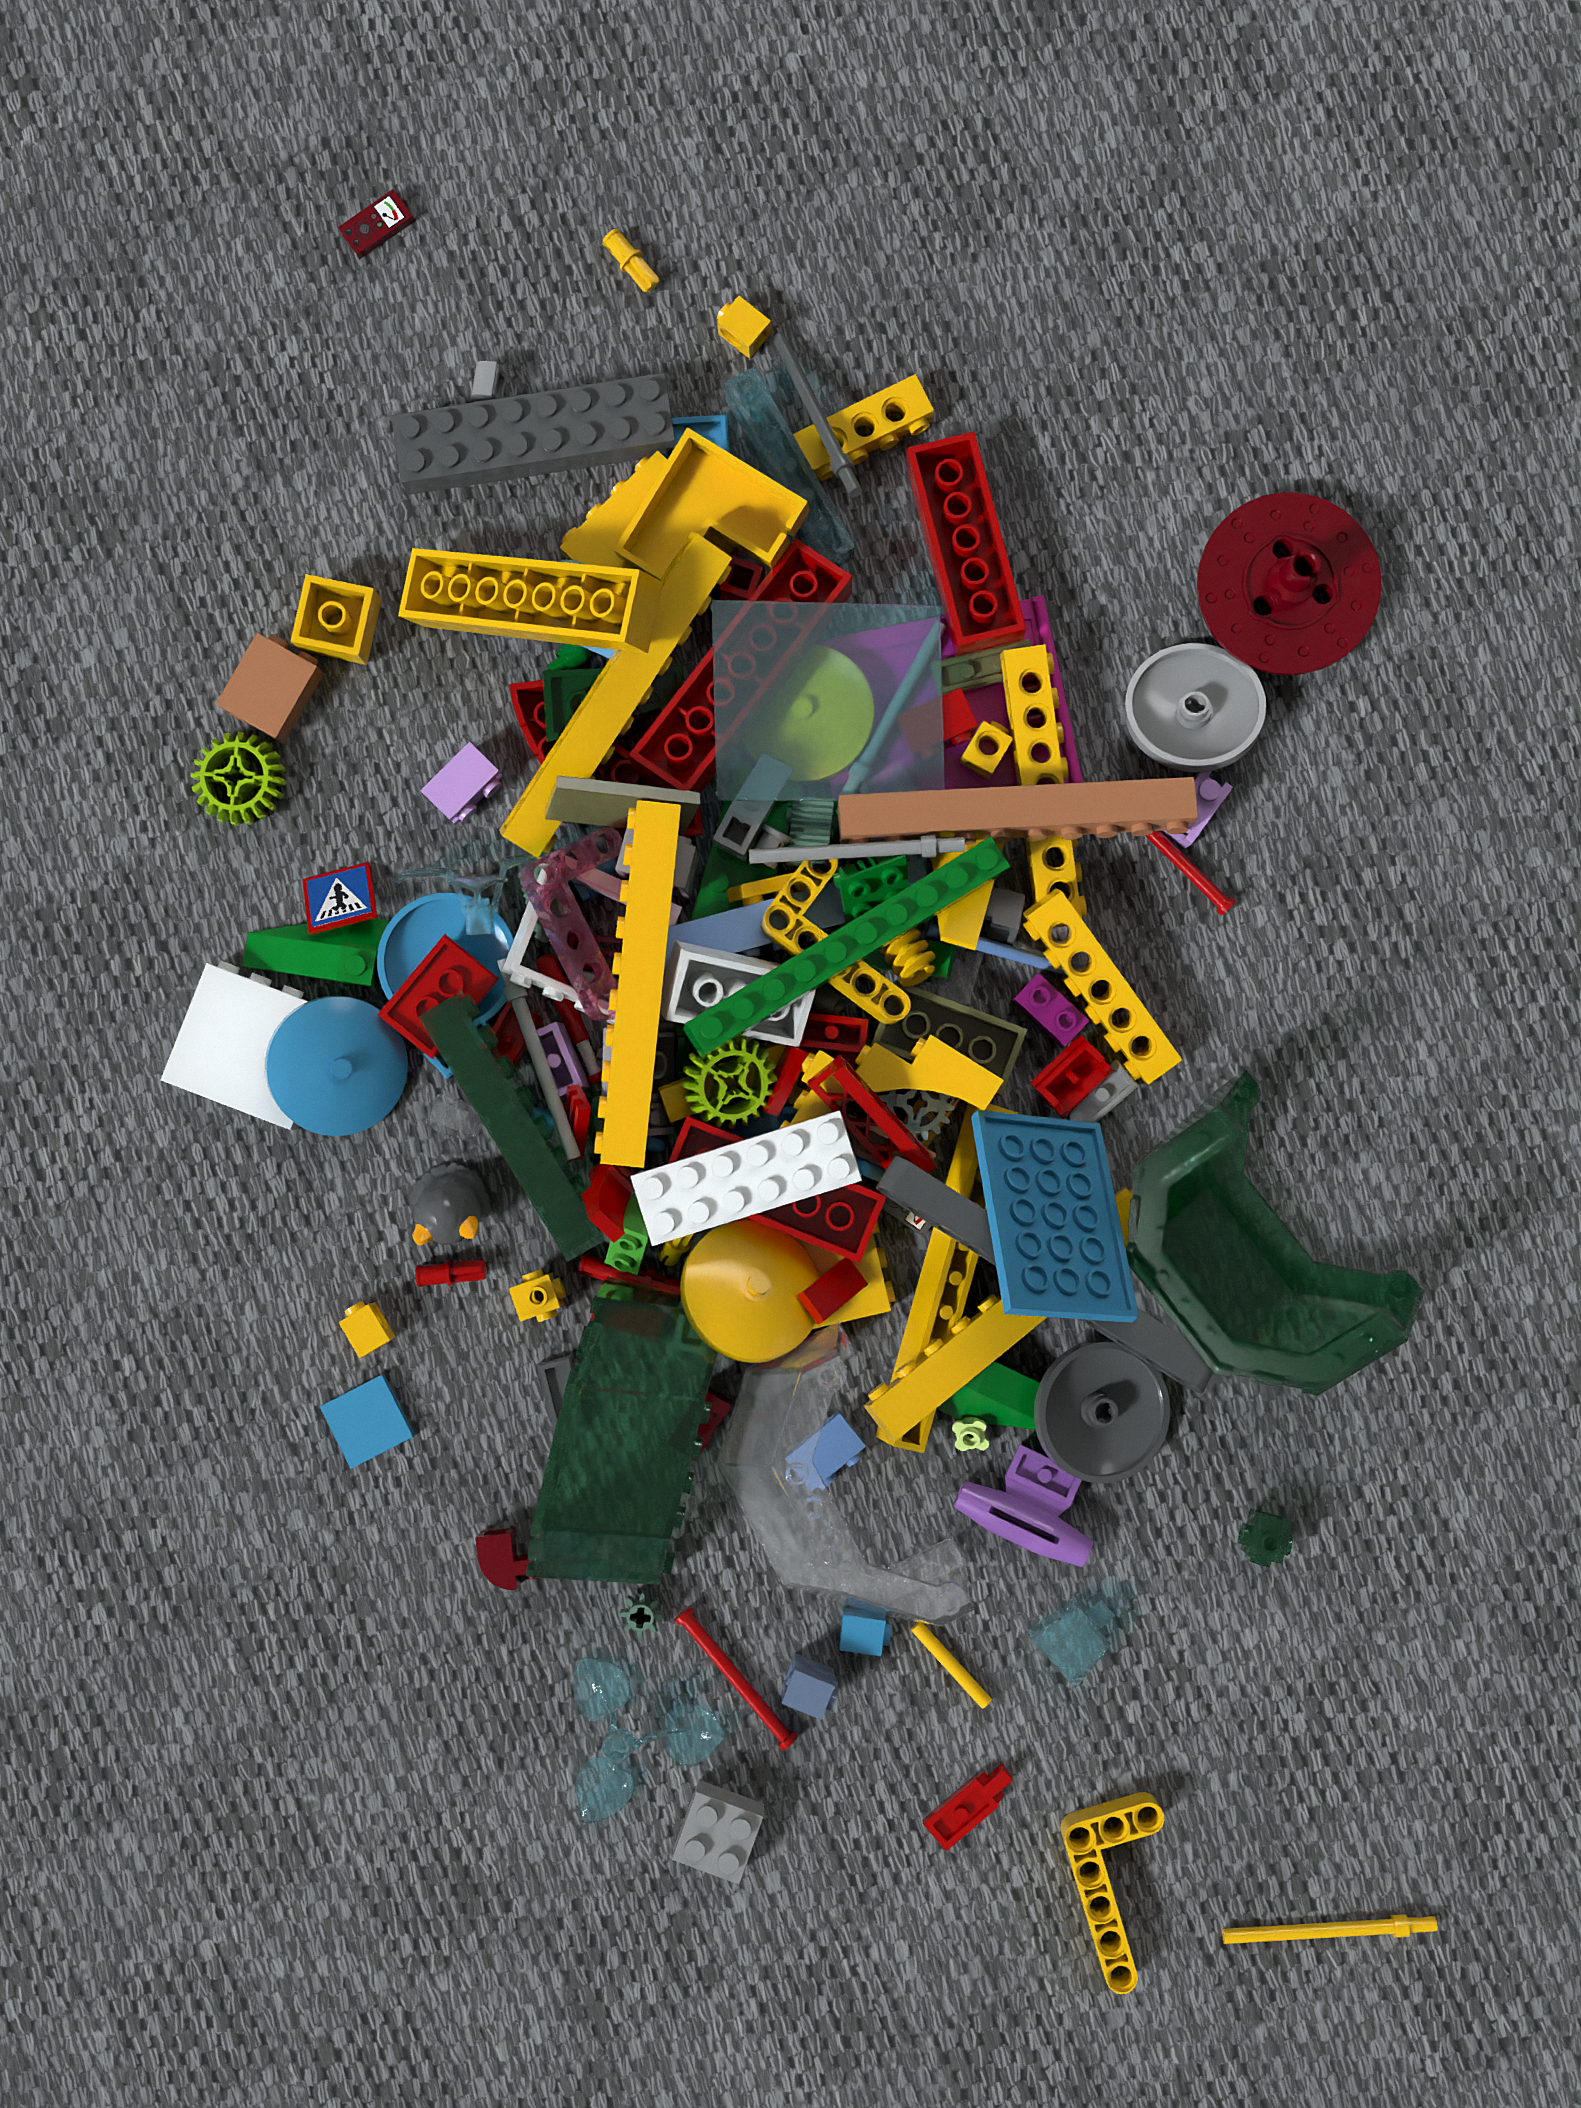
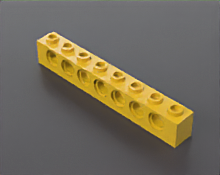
M1045 644L1003 650L1000 654L1010 735L1013 738L1012 749L1017 786L1036 785L1040 779H1047L1051 784H1064L1063 778H1068V765L1066 757H1060L1059 744L1064 742L1062 724L1061 722L1056 723L1054 709L1059 708V697L1057 688H1051L1049 675L1054 674L1053 655L1046 652ZM1025 675H1033L1038 679L1039 689L1036 693H1029L1022 687V678ZM1029 710H1038L1042 713L1044 717L1042 727L1033 728L1028 724L1026 716ZM1035 744H1041L1047 748L1048 759L1045 763H1038L1032 758L1031 750ZM1047 836L1045 840L1030 842L1025 838L1033 905L1050 893V888L1054 883L1061 882L1067 889L1066 898L1082 919L1083 916L1087 915L1084 895L1079 896L1077 882H1082V870L1080 862H1074L1073 848L1078 845L1077 839L1064 840L1061 836ZM1051 847L1057 848L1062 854V862L1055 868L1049 866L1045 860L1046 852ZM1060 923L1055 925L1053 928L1065 927L1066 925L1064 923Z

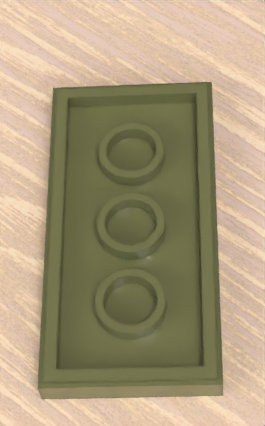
M559 775L555 780L545 807V819L627 828L629 807L636 808L637 800L681 805L678 835H684L700 805V793Z

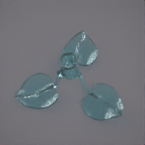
M522 854L500 859L502 864L499 876L456 877V874H459V870L444 867L410 869L398 874L396 885L410 877L437 876L446 879L447 884L453 885L461 907V915H465L466 934L495 933L494 913H498V903L503 883L508 882V878L505 877L507 870L522 863L544 862L548 854H541L539 858L532 854ZM496 884L490 905L489 898H481V892L487 887ZM460 886L474 892V898L468 899V906Z
M587 1657L579 1659L573 1679L574 1697L578 1709L587 1719L595 1722L605 1718L608 1713L610 1715V1726L607 1728L610 1735L602 1743V1754L605 1758L596 1757L586 1761L576 1775L575 1792L580 1807L581 1821L583 1823H592L604 1820L619 1812L629 1802L633 1794L634 1780L628 1771L618 1769L621 1762L634 1752L635 1748L654 1740L668 1737L666 1740V1750L672 1759L683 1765L697 1764L705 1760L724 1740L725 1732L719 1721L709 1711L700 1706L681 1704L667 1712L665 1716L667 1730L635 1739L633 1733L628 1729H617L616 1727L617 1714L615 1709L624 1706L630 1696V1682L626 1673L619 1666L611 1662Z

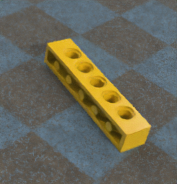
M1054 889L1023 912V915L1028 920L1023 926L1034 941L1041 938L1048 948L1043 954L1055 970L1060 966L1068 976L1063 980L1075 997L1080 994L1088 1004L1083 1008L1095 1025L1101 1022L1108 1031L1103 1037L1115 1053L1121 1050L1128 1061L1123 1063V1065L1135 1081L1141 1077L1149 1085L1182 1061V1058L1061 890ZM1064 923L1067 926L1066 937L1061 941H1053L1051 938L1052 928L1057 924ZM1078 952H1085L1088 958L1086 965L1081 969H1073L1071 965L1072 957ZM1098 980H1106L1107 991L1100 997H1094L1091 992L1093 984ZM1119 1008H1126V1020L1118 1025L1113 1024L1111 1019L1113 1012ZM1139 1036H1146V1047L1140 1052H1133V1040Z

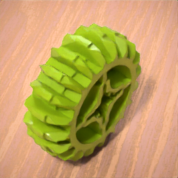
M238 732L236 739H234L230 733H225L223 744L216 738L212 739L211 742L214 749L209 750L203 747L201 752L206 755L203 761L194 759V764L201 768L200 771L190 773L193 779L200 781L191 787L193 792L201 794L197 799L198 804L201 806L208 805L206 813L210 816L217 814V820L225 823L230 818L231 824L234 826H239L242 818L246 824H253L254 813L261 820L266 819L263 808L266 806L272 811L276 810V805L270 801L273 796L277 799H282L283 794L276 790V786L282 787L286 785L285 779L276 776L286 771L282 764H276L280 759V755L277 752H270L272 746L265 741L260 744V738L254 734L247 739L245 733ZM247 753L253 754L259 759L264 775H258L250 771V762L246 760ZM230 756V762L227 767L217 770L221 762ZM240 773L247 777L244 780H238L237 784L228 780L239 777ZM214 783H220L227 787V796L231 798L230 805L224 804L218 798ZM261 788L253 799L246 802L247 795L252 789Z
M741 1035L703 1059L700 1055L698 1057L694 1053L689 1054V1058L694 1062V1065L684 1066L683 1071L691 1077L682 1080L681 1085L689 1089L684 1094V1099L687 1102H692L690 1106L694 1114L700 1113V1119L705 1123L712 1119V1124L718 1128L725 1121L729 1128L734 1129L737 1119L742 1125H748L747 1116L750 1114L755 1118H760L757 1108L760 1105L765 1107L767 1105L764 1100L765 1096L773 1094L772 1089L768 1085L778 1081L777 1076L774 1073H770L775 1068V1063L772 1060H766L769 1052L765 1048L759 1049V1043L756 1040L751 1039L747 1042V1037ZM737 1055L736 1058L732 1057L731 1060L724 1065L715 1064L722 1058ZM750 1063H752L754 1069V1081L751 1088L746 1084ZM707 1073L713 1077V1086L710 1090L712 1094L708 1100L704 1091ZM719 1074L725 1078L728 1076L732 1079L734 1078L741 1087H737L733 1083L730 1086L727 1083L725 1084ZM743 1097L740 1101L727 1105L732 1098Z

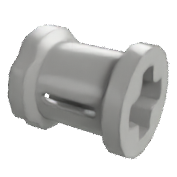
M763 824L762 830L764 832L755 849L781 848L785 843L790 842L791 837ZM777 862L763 863L773 869L777 866Z

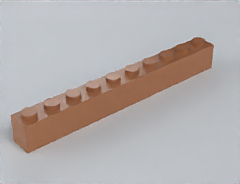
M1194 777L839 795L838 798L840 844L921 840V836L935 835L936 839L964 837L965 845L975 843L976 840H986L990 836L995 843L1000 844L1009 842L1012 838H1026L1027 841L1037 842L1045 840L1047 836H1061L1064 840H1074L1085 834H1096L1099 838H1110L1124 832H1131L1133 836H1146L1152 834L1153 831L1167 830L1168 834H1182L1191 829L1198 819Z

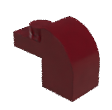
M515 1527L481 1531L475 1537L480 1569L487 1580L499 1588L517 1590L521 1584V1575H525L527 1580L543 1578L546 1576V1572H550L554 1566L553 1551L518 1555Z

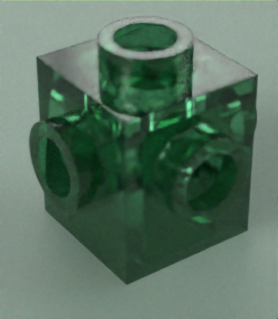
M1250 1508L1247 1523H1242L1239 1530L1238 1543L1242 1544L1241 1550L1250 1556L1249 1561L1266 1567H1270L1271 1562L1283 1564L1284 1556H1288L1292 1548L1293 1536L1290 1535L1292 1522L1284 1516Z

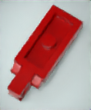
M1002 1763L988 1775L984 1770L978 1773V1775L975 1774L923 1819V1825L945 1851H948L1000 1806L999 1802L1004 1798L1001 1790L1013 1781L1012 1774Z

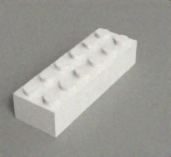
M841 1110L630 1176L652 1246L862 1181Z

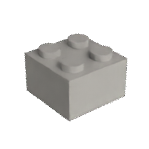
M698 1780L674 1846L672 1860L739 1884L764 1816V1804Z

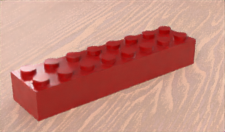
M795 538L631 751L629 759L632 769L657 787L701 793L852 594L853 576Z

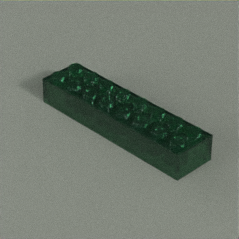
M460 990L424 1011L418 1017L568 1262L605 1239V1234L589 1220L581 1195L588 1189V1186L580 1174L574 1176L571 1172L569 1163L572 1161H567L562 1144L556 1146L551 1139V1133L554 1131L545 1115L542 1114L538 1117L533 1109V1103L536 1101L526 1084L520 1087L514 1076H516L517 1069L507 1054L501 1056L496 1048L499 1040L489 1024L483 1026L477 1016L481 1012L477 1002L471 994L465 996L463 991Z

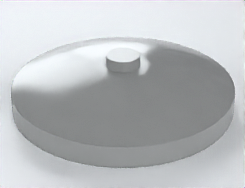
M1201 643L1180 644L1155 653L1136 670L1127 688L1124 707L1125 720L1129 733L1137 746L1159 764L1184 772L1214 771L1236 762L1255 744L1265 720L1266 696L1261 681L1253 669L1234 658L1225 649Z

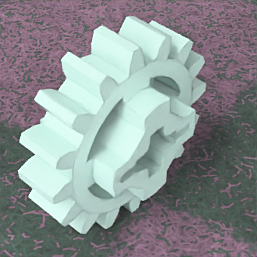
M911 1089L905 1095L895 1094L896 1090H890L888 1095L879 1096L883 1102H886V1105L894 1114L893 1106L901 1107L908 1116L907 1125H904L914 1136H916V1133H920L923 1140H928L929 1130H932L937 1135L940 1134L939 1122L945 1124L950 1122L944 1115L945 1111H953L955 1108L947 1104L946 1099L952 1096L937 1092L940 1100L931 1099L925 1090H919V1094H921L920 1099L926 1101V1107L919 1108L916 1118L913 1120L912 1106L907 1105V1099L914 1098L917 1090ZM928 1112L938 1113L933 1121L920 1127L922 1116Z

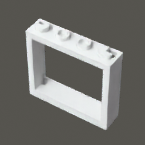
M555 851L548 854L545 858L502 972L511 975L510 981L517 985L530 988L531 984L544 989L542 994L548 998L562 1001L564 997L576 1002L574 1008L592 1015H594L595 1011L607 1016L606 1021L614 1025L616 1011L609 1010V1002L520 965L555 874L618 902L620 901L622 880ZM672 902L669 927L676 924L682 908Z

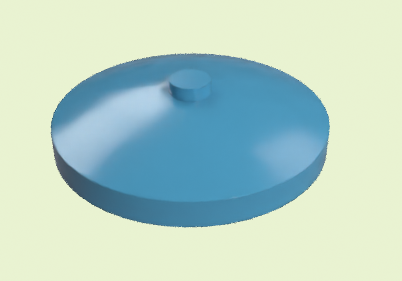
M444 892L430 894L416 899L403 907L391 919L384 930L377 954L379 980L386 997L390 1000L446 933L500 978L456 1032L467 1030L490 1019L507 1001L503 990L506 985L497 961L508 957L514 937L504 919L483 901L461 893Z
M326 996L313 999L298 1006L277 1026L266 1050L265 1077L268 1089L275 1103L294 1123L306 1130L321 1135H351L374 1126L396 1105L404 1090L407 1079V1051L401 1034L377 1015L380 1012L378 1008L352 997Z

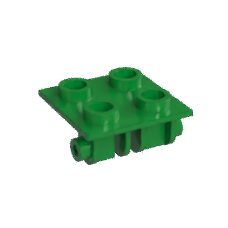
M905 854L876 856L874 860L872 857H867L869 866L867 869L862 860L857 861L858 870L853 863L846 867L838 868V873L832 874L835 886L837 888L840 887L846 924L910 886Z

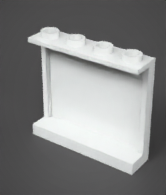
M221 960L218 966L206 963L161 1081L286 1129L298 1130L300 1126L280 1110L270 1094L265 1077V1056L272 1034L280 1022L291 1011L308 1002L302 999L304 992L284 985L282 991L270 987L271 979L255 973L251 974L250 979L238 974L239 967Z

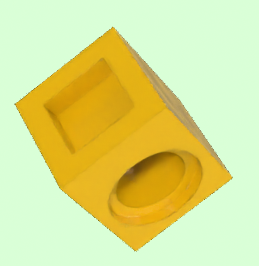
M738 296L732 304L727 302L717 315L718 334L749 359H751L771 334V320L741 296Z
M983 721L959 763L989 780L1013 740L1008 735L1009 730L997 722L991 721L989 724ZM983 740H990L996 745L997 752L993 755H985L980 751L979 743Z
M363 1300L345 1310L344 1312L347 1317L338 1322L359 1358L370 1354L396 1338L376 1302L365 1305Z

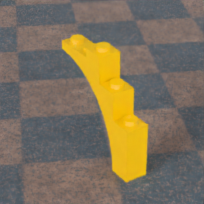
M931 1034L927 1041L920 1037L911 1051L910 1056L915 1058L912 1065L876 1042L871 1048L865 1045L854 1062L860 1066L856 1072L874 1092L898 1089L930 1090L960 1098L984 1111L1004 1081ZM819 1050L816 1055L810 1052L802 1064V1072L805 1074L801 1080L808 1084V1080L835 1058L822 1050ZM832 1074L820 1084L827 1093L843 1092V1086ZM812 1089L810 1093L803 1090L793 1106L798 1111L791 1123L784 1120L780 1128L816 1118L832 1111ZM834 1100L841 1107L842 1101Z

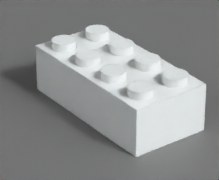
M675 940L663 981L660 1013L665 1020L685 1024L781 964ZM816 989L742 1034V1036L799 1047Z

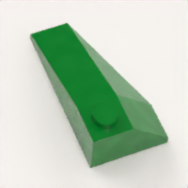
M373 918L312 935L308 932L307 923L248 932L242 967L379 989L380 980L377 970V954L381 937L390 921Z
M995 1360L936 1409L959 1420L965 1417H976L988 1424L1036 1430L1034 1403L1040 1381Z

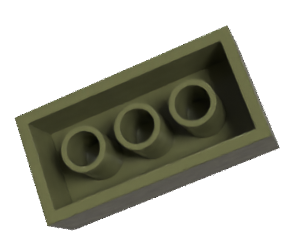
M895 980L894 984L909 996L911 1002L910 1011L902 1020L893 1025H887L879 1021L870 1047L876 1042L903 1060L913 1063L915 1058L910 1056L911 1051L920 1037L927 1041L931 1034L1003 1079L1004 1081L995 1094L1002 1096L1028 1029L914 986L903 987L899 980ZM888 998L885 1010L890 1015H899L900 1005L896 1000Z

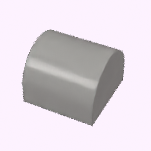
M479 361L476 363L471 394L473 401L504 398L507 375L497 362Z

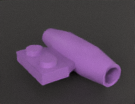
M1021 1444L1018 1445L1005 1474L1006 1492L964 1481L953 1504V1507L986 1530L1044 1557L1083 1567L1093 1546L1091 1539L1058 1517L1071 1506L1082 1480L1060 1469L1049 1457Z

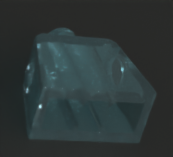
M1102 1599L1087 1612L1075 1600H1072L1031 1625L1027 1632L1068 1682L1076 1688L1109 1648L1111 1643L1101 1631V1628L1115 1617V1614Z

